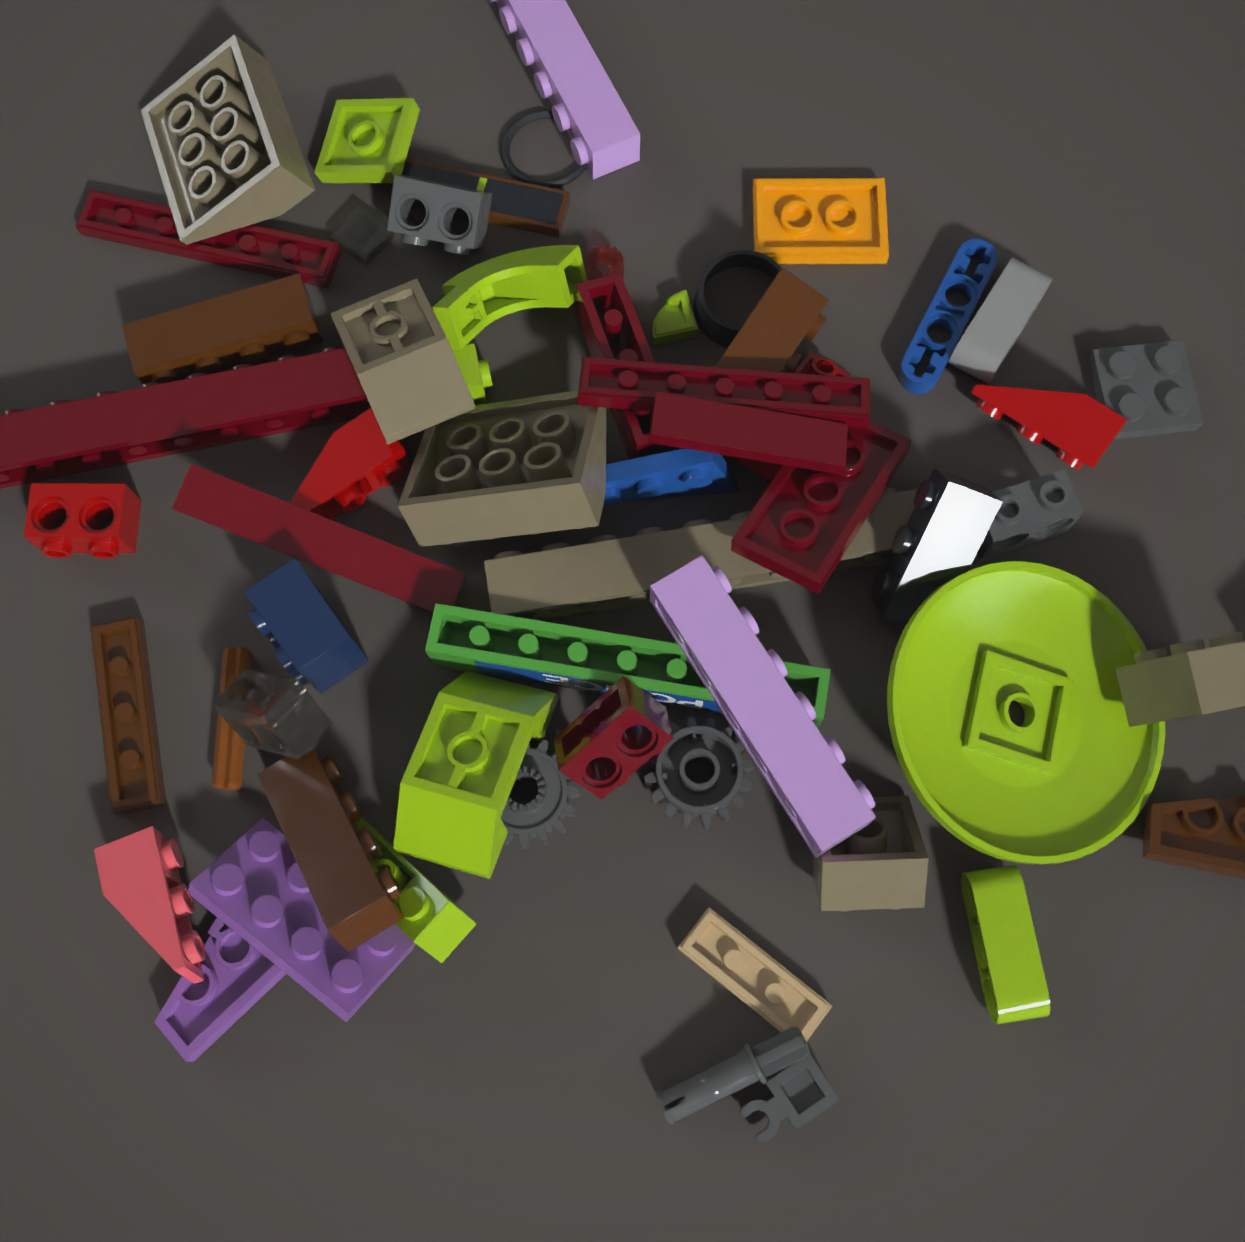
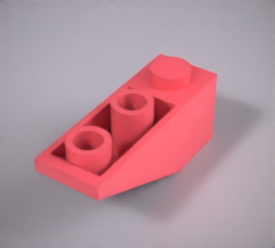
M151 826L95 848L94 853L102 892L106 899L174 971L194 984L203 981L204 976L200 962L206 959V952L201 937L197 931L192 929L189 914L194 913L195 907L192 896L188 894L189 889L181 882L178 869L184 866V860L177 842L174 839L168 840L156 828Z

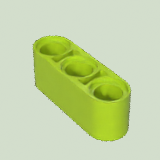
M1007 865L963 872L961 876L963 900L984 998L992 1022L997 1025L1048 1017L1050 1015L1049 992L1026 890L1019 869L1016 865Z

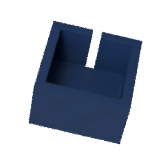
M296 558L244 591L254 606L247 611L250 619L261 634L268 637L276 648L273 652L282 666L290 675L293 674L302 687L310 683L322 694L369 662L321 591Z

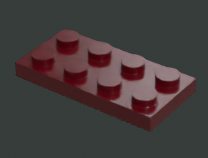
M869 421L868 428L848 426L846 467L841 475L782 465L731 540V551L819 594L907 456L912 440Z

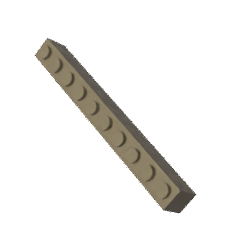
M920 484L914 490L897 492L894 488H886L832 573L888 564L893 554L895 535L902 525H907L915 508V494ZM751 511L737 513L727 521L710 523L707 519L693 520L685 523L682 528L664 531L661 527H649L638 531L636 536L619 539L614 535H601L589 540V544L571 547L567 543H553L543 547L540 552L523 554L521 551H505L497 554L495 559L484 561L491 613L539 621H550L652 604L650 602V585L702 555L711 568L717 565L723 571L732 590L789 581V579L731 551V540Z

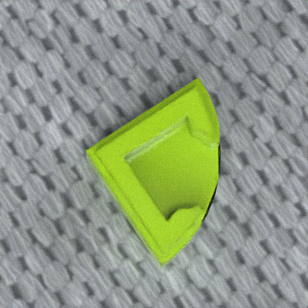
M687 290L670 296L667 299V303L657 313L652 327L654 346L697 336L698 328Z

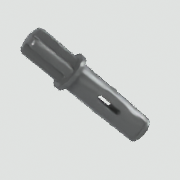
M791 1027L755 1046L748 1042L744 1044L745 1050L664 1091L657 1092L656 1095L660 1107L666 1106L682 1097L686 1099L683 1103L663 1112L670 1125L676 1124L678 1120L759 1080L764 1085L768 1083V1076L808 1057L810 1054L809 1046L798 1027Z

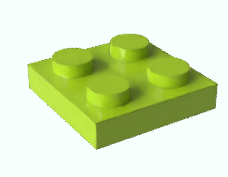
M413 98L336 100L314 171L322 183H394V175H402L420 108Z

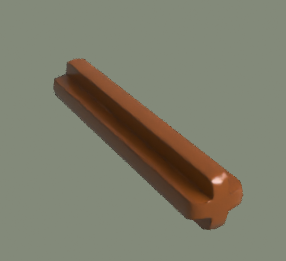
M228 647L223 651L212 785L218 790L232 791L238 790L242 786L252 653L243 647Z

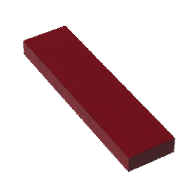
M656 391L653 400L648 443L841 475L846 467L848 424Z

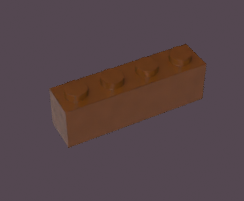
M782 267L715 367L791 373L801 358V355L796 353L795 350L802 339L805 337L812 341L826 321L827 317L820 312L829 299Z
M300 273L122 324L132 369L142 384L149 382L168 383L183 380L195 373H219L241 364L256 365L264 362L268 357L286 352H301L313 344L323 342L311 297Z
M309 743L257 774L327 931L348 952L404 918L395 900L402 895V891L387 867L382 870L380 869L376 858L383 855L370 830L365 828L361 831L357 820L364 817L363 813L349 791L342 793L338 784L345 781V777L331 755L322 758L314 746Z

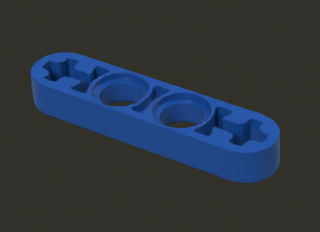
M970 239L964 242L958 249L900 364L898 379L902 387L914 394H924L931 391L938 383L997 264V251L986 240ZM973 257H978L981 259V262L973 277L970 278L964 275ZM953 289L961 290L968 296L969 303L964 306H954L947 301L945 293ZM933 325L943 326L950 332L951 339L944 343L934 342L927 335V329ZM925 353L932 357L926 372L920 378L913 373Z

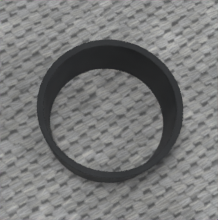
M738 250L723 254L712 261L702 274L694 297L695 319L703 333L713 342L728 348L741 327L725 323L711 312L704 298V285L715 274L733 267L755 268L775 278L782 268L776 261L762 253Z

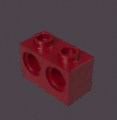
M623 676L554 738L558 771L603 800L616 787L624 785L631 775L652 756L660 754L668 742L674 738L666 707Z

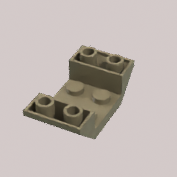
M417 278L330 313L387 444L396 442L476 408L448 339Z

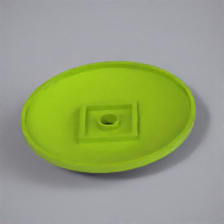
M1006 561L974 568L949 580L926 598L908 621L896 645L887 685V711L892 743L899 764L912 790L932 817L956 838L979 852L997 859L1023 864H1052L1075 860L1094 853L1122 834L1143 809L1154 788L1160 771L1165 744V721L1129 727L1115 668L1136 664L1134 654L1147 651L1133 625L1105 595L1077 576L1055 567L1026 561ZM1012 700L1018 702L1025 713L1024 722L1020 727L1015 725L1009 717L1008 709Z

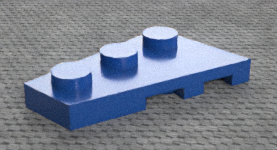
M684 448L606 464V495L603 506L614 505L620 501L738 492L737 475L720 454Z

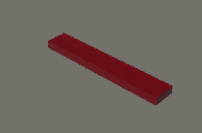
M91 189L75 226L79 233L84 236L268 276L285 278L300 273L305 284L328 289L342 251L338 242L255 224L186 245L180 241L170 206Z
M582 357L578 387V406L652 411L653 400L657 391L845 423L850 427L868 428L870 421L869 378Z
M191 463L171 508L174 511L432 613L436 603L449 606L454 605L466 576L463 572Z

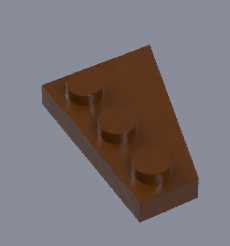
M1245 794L1239 798L1213 800L1212 798L1152 804L1145 810L1143 858L1245 879Z

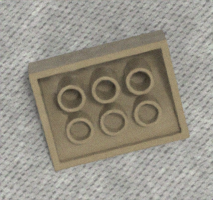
M235 34L140 110L180 241L186 245L281 216L315 191L270 62Z
M578 390L476 405V408L425 429L398 503V508L420 547L599 526L606 495V408L578 406Z

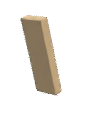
M709 907L677 948L780 1033L791 1027H798L806 1041H808L832 1008L830 1003Z

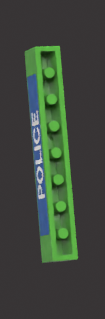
M435 604L425 648L434 666L604 694L624 676L663 705L723 715L677 643ZM783 661L788 673L784 679L794 694L800 691L809 700L816 713V718L812 721L819 728L824 719L831 669Z

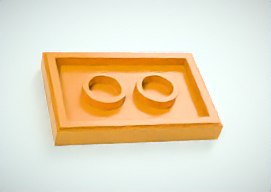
M885 178L753 179V242L755 252L772 258L778 264H887L889 244Z

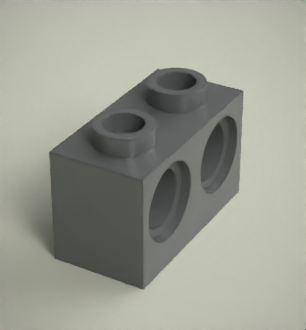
M394 175L387 231L402 234L401 242L427 246L428 240L443 242V250L446 252L470 255V248L476 249L485 246L493 193L408 175ZM417 199L424 204L426 209V217L421 224L416 223L411 216V206ZM459 208L463 209L469 217V227L465 233L457 231L453 224V215Z
M1065 469L992 492L1003 502L977 552L979 559L982 560L1069 531L1084 513V510Z

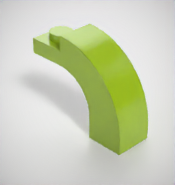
M552 245L515 251L479 263L444 283L442 288L445 297L432 308L451 349L462 350L486 326L505 315L531 308H569L576 300V284L588 281L579 245Z

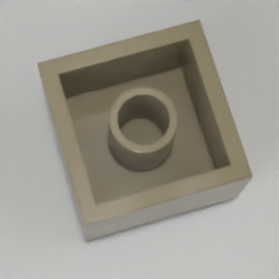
M1242 632L1209 638L1211 648H1205L1202 639L1170 645L1171 656H1167L1165 648L1135 653L1136 664L1115 668L1129 727L1204 715L1245 706V641L1243 640Z

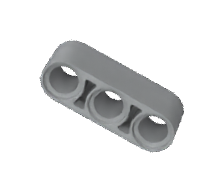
M1012 257L961 337L948 363L989 385L1047 291L1053 278Z

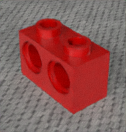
M31 483L23 537L41 550V554L51 558L64 559L71 557V553H88L97 558L113 559L118 557V553H136L142 501L126 484ZM66 517L65 522L60 527L54 529L57 521ZM113 517L111 524L100 530L101 524L107 518Z

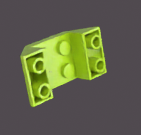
M471 671L464 672L440 690L400 783L393 849L398 853L491 879L508 834L501 819L503 810L531 738L542 741L559 699L558 694Z

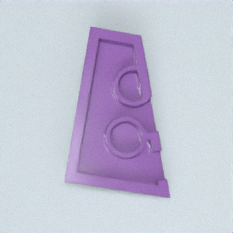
M216 917L207 932L210 937L204 945L206 959L200 962L204 980L194 984L181 976L154 1021L186 1062H194L286 975L284 971L218 917Z

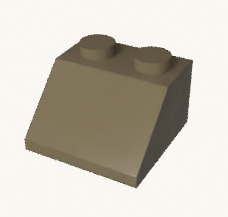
M909 796L873 797L875 807L871 810L876 818L869 825L816 858L812 853L814 882L820 911L846 912L851 910L924 908L929 858Z

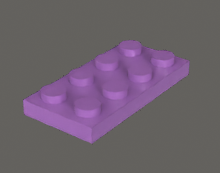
M264 818L260 819L189 883V895L345 1022L356 1013L415 946V943L396 924H393L348 952L327 931L285 835Z

